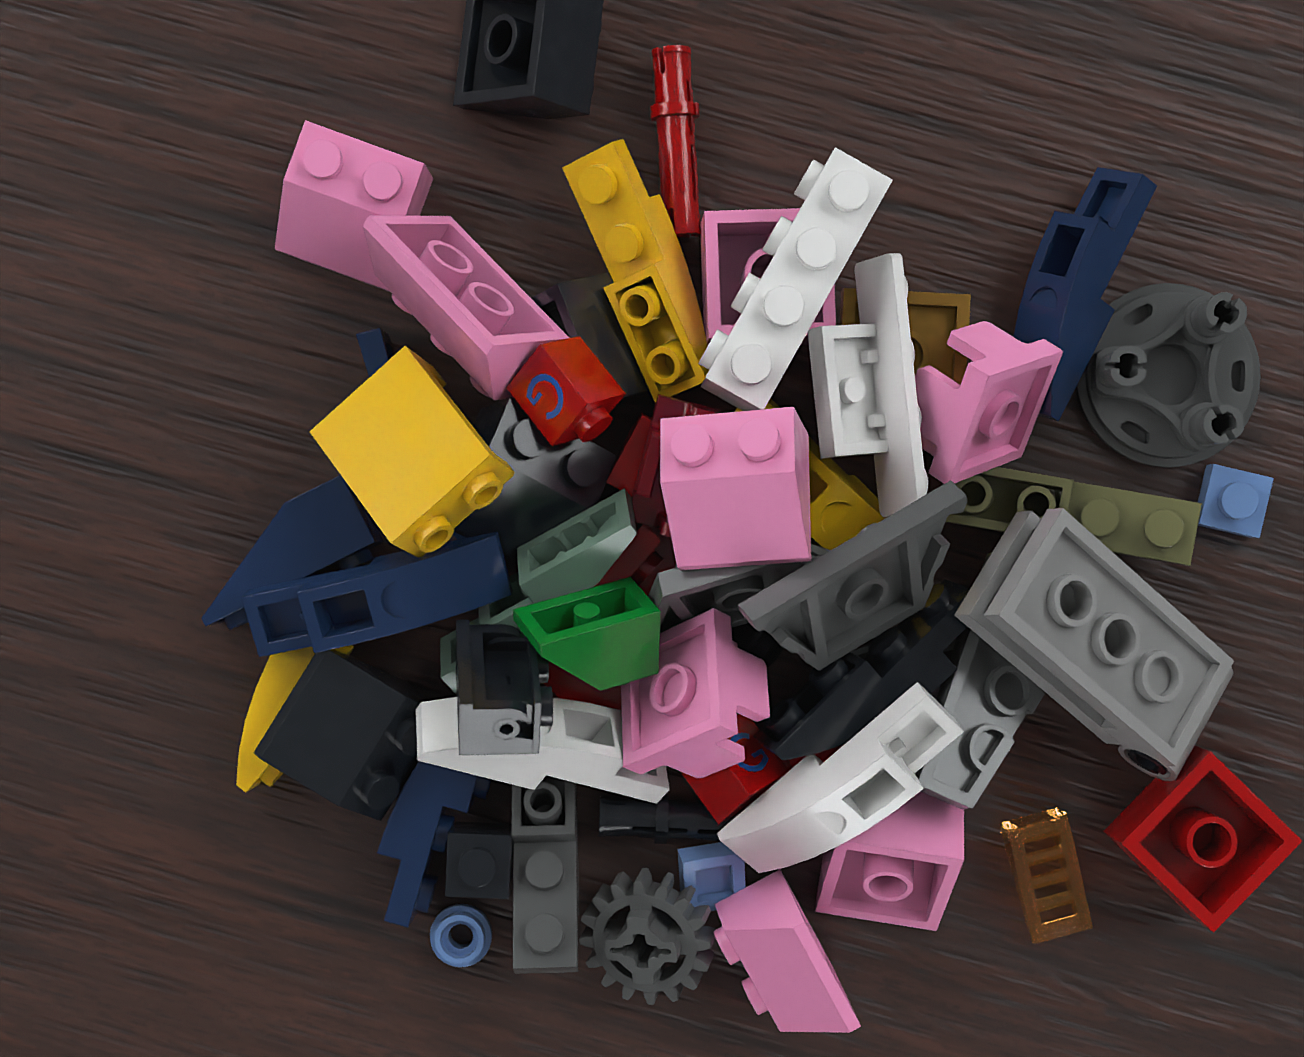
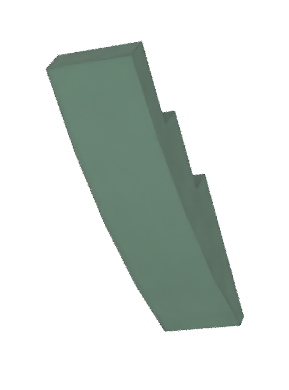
M624 488L518 547V572L509 577L513 589L512 595L479 607V618L471 621L469 625L506 624L520 630L513 620V609L594 587L637 535L632 498ZM456 630L440 638L441 678L454 693H456ZM520 630L521 637H526Z

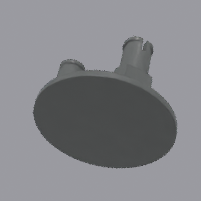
M1161 283L1130 291L1109 304L1115 311L1075 388L1079 406L1085 420L1103 443L1119 455L1140 464L1154 467H1179L1194 464L1215 455L1242 434L1258 399L1261 374L1256 345L1245 325L1247 307L1240 298L1231 300L1233 294L1228 292L1212 295L1207 291L1189 285Z

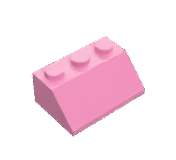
M369 215L363 224L375 276L392 293V299L395 304L403 311L413 315L431 334L430 338L433 344L442 352L452 356L470 375L472 385L483 395L492 398L494 401L508 397L514 398L506 387L538 346L570 338L451 216Z

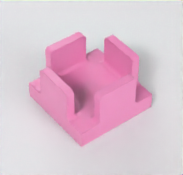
M987 321L952 330L947 344L973 361L968 363L961 385L930 365L919 368L915 375L917 402L922 416L920 427L922 449L934 456L928 473L944 484L950 480L953 483H957L1021 458L1064 352L1063 350L1045 339L1029 344L1023 343Z
M712 608L660 633L658 674L621 685L623 768L638 774H644L660 766H669L695 778H703L745 760L744 746L727 738L738 734L737 713L756 722L770 717L767 667L762 659L739 649L738 644L732 641L731 616Z

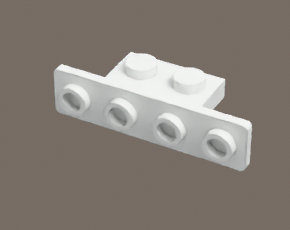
M888 253L856 263L854 271L860 324L819 326L808 330L820 457L822 459L874 454L879 511L882 517H889L927 494L928 476L924 469L920 431L922 416L917 402L914 373L915 349L910 335L907 306L908 283L904 276L903 258L900 253Z

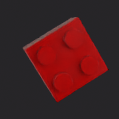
M1195 745L1176 780L1164 781L1154 778L1103 831L1186 913L1213 933L1302 842L1211 751Z

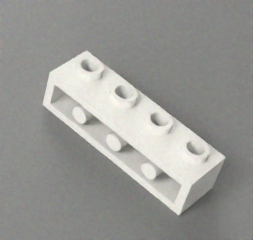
M836 147L825 166L813 159L794 195L805 200L793 222L783 216L780 217L762 250L773 256L761 279L749 272L730 306L741 313L729 335L717 329L698 363L709 370L701 385L703 389L742 411L761 410L766 407L892 183V179Z

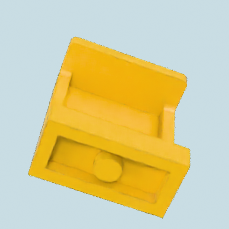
M404 346L318 423L310 433L389 542L419 558L445 545L452 537L456 526L474 510L481 509L492 503L500 495L503 485L514 476L515 472L506 461L489 448L443 389L446 382L436 369L407 346Z

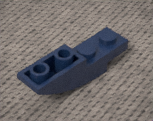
M1097 167L1074 214L1054 211L1028 274L1013 336L1026 344L1045 339L1064 351L1039 416L1059 422L1115 311L1101 297L1157 188V185L1144 174Z
M498 532L449 541L439 549L426 553L419 558L406 551L375 557L369 565L249 589L241 599L258 655L262 657L311 646L313 652L317 653L389 636L490 604L512 595L513 589Z
M421 761L418 762L393 808L377 851L378 854L401 860L384 921L408 928L415 918L417 911L428 913L438 881V876L428 874L434 851L445 853L448 832L455 821L454 816L445 814L446 808L467 813L473 805L475 797L486 800L492 779Z

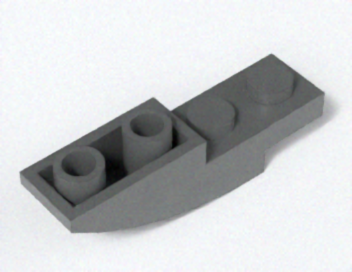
M546 775L535 790L512 785V839L514 842L513 971L515 974L578 972L579 860L577 783Z

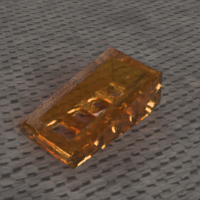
M1057 807L999 823L1031 942L1037 944L1092 929V921L1067 813ZM1053 836L1055 846L1026 854L1025 843ZM1059 859L1061 869L1031 876L1030 866ZM1065 881L1067 891L1036 899L1034 889ZM1071 904L1074 915L1045 923L1041 922L1039 912Z

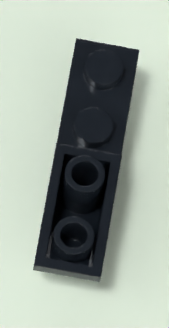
M944 579L940 584L933 585L923 609L904 619L897 627L884 631L872 642L869 648L870 654L862 659L849 652L821 670L813 667L808 677L809 681L792 698L784 699L770 709V717L763 720L764 726L753 737L760 745L781 760L813 755L846 744L915 683L918 682L931 694L958 670L943 651L967 628L954 615L970 588Z

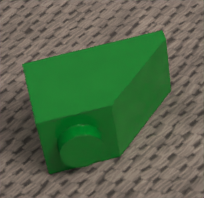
M631 577L513 609L514 622L541 657L600 691L658 674L661 611Z

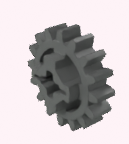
M642 868L633 883L624 871L620 872L611 887L604 883L599 887L592 902H590L582 915L581 921L587 926L579 938V944L593 948L585 963L588 968L603 966L606 973L601 984L604 987H608L616 981L623 984V999L629 1000L635 990L643 991L648 1005L655 1004L660 991H664L672 1002L678 1001L684 986L693 991L698 987L703 973L708 971L715 952L711 948L715 941L713 931L716 928L703 926L708 919L711 909L709 905L694 907L690 903L696 890L692 885L684 888L681 892L673 889L674 874L668 872L663 877L661 883L653 882L649 868ZM630 905V912H620L617 919H611L616 911ZM680 955H685L684 958L677 962ZM665 962H674L676 964L666 967Z

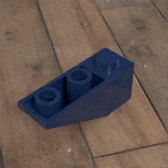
M341 475L283 504L201 619L205 627L225 622L230 631L248 623L241 597L249 589L316 576L335 566L338 571L359 567L374 559L370 549L384 541L372 517Z

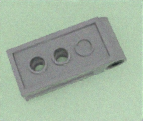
M1064 508L1047 509L1042 519L1033 511L1016 512L954 615L1106 744L1119 745L1118 752L1128 763L1140 771L1164 781H1173L1178 777L1234 674L1231 667L1234 660Z

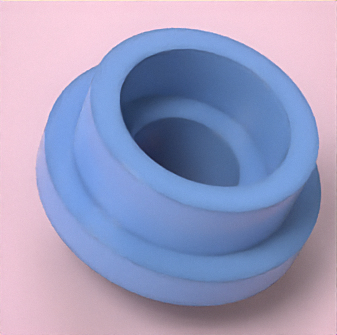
M455 904L442 910L435 918L430 930V943L434 953L441 961L453 967H468L476 964L486 955L492 942V928L488 918L481 910L468 904ZM458 924L468 926L473 933L472 941L467 944L455 942L451 936V928Z

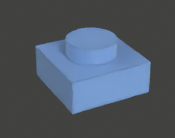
M1217 464L1206 465L1198 497V503H1202L1198 526L1249 538H1260L1274 478Z
M722 842L677 849L680 892L690 885L696 889L690 901L694 907L709 905L711 911L716 910L715 904L746 888L744 860Z

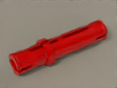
M667 45L663 46V52L662 48L659 47L652 49L655 104L650 106L651 121L657 122L662 201L677 238H689L690 234L694 237L701 235L694 120L700 116L699 103H693L691 47Z

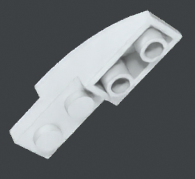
M917 682L825 762L820 760L815 754L803 758L717 832L719 840L758 873L785 868L814 858L868 830L924 788L915 773L964 731L956 719Z
M457 697L421 702L416 709L417 760L532 790H535L547 775L656 804L669 791L666 766H660L644 774H638L623 768L621 710L587 702L553 698V725L540 726L539 754L459 755Z

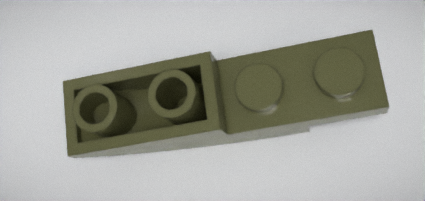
M995 467L954 483L967 495V504L963 512L950 514L946 519L947 523L1004 533L1016 512L1033 511L1042 519L1047 509L1064 508L1114 554L1191 566L1202 503L1074 482L1072 479Z

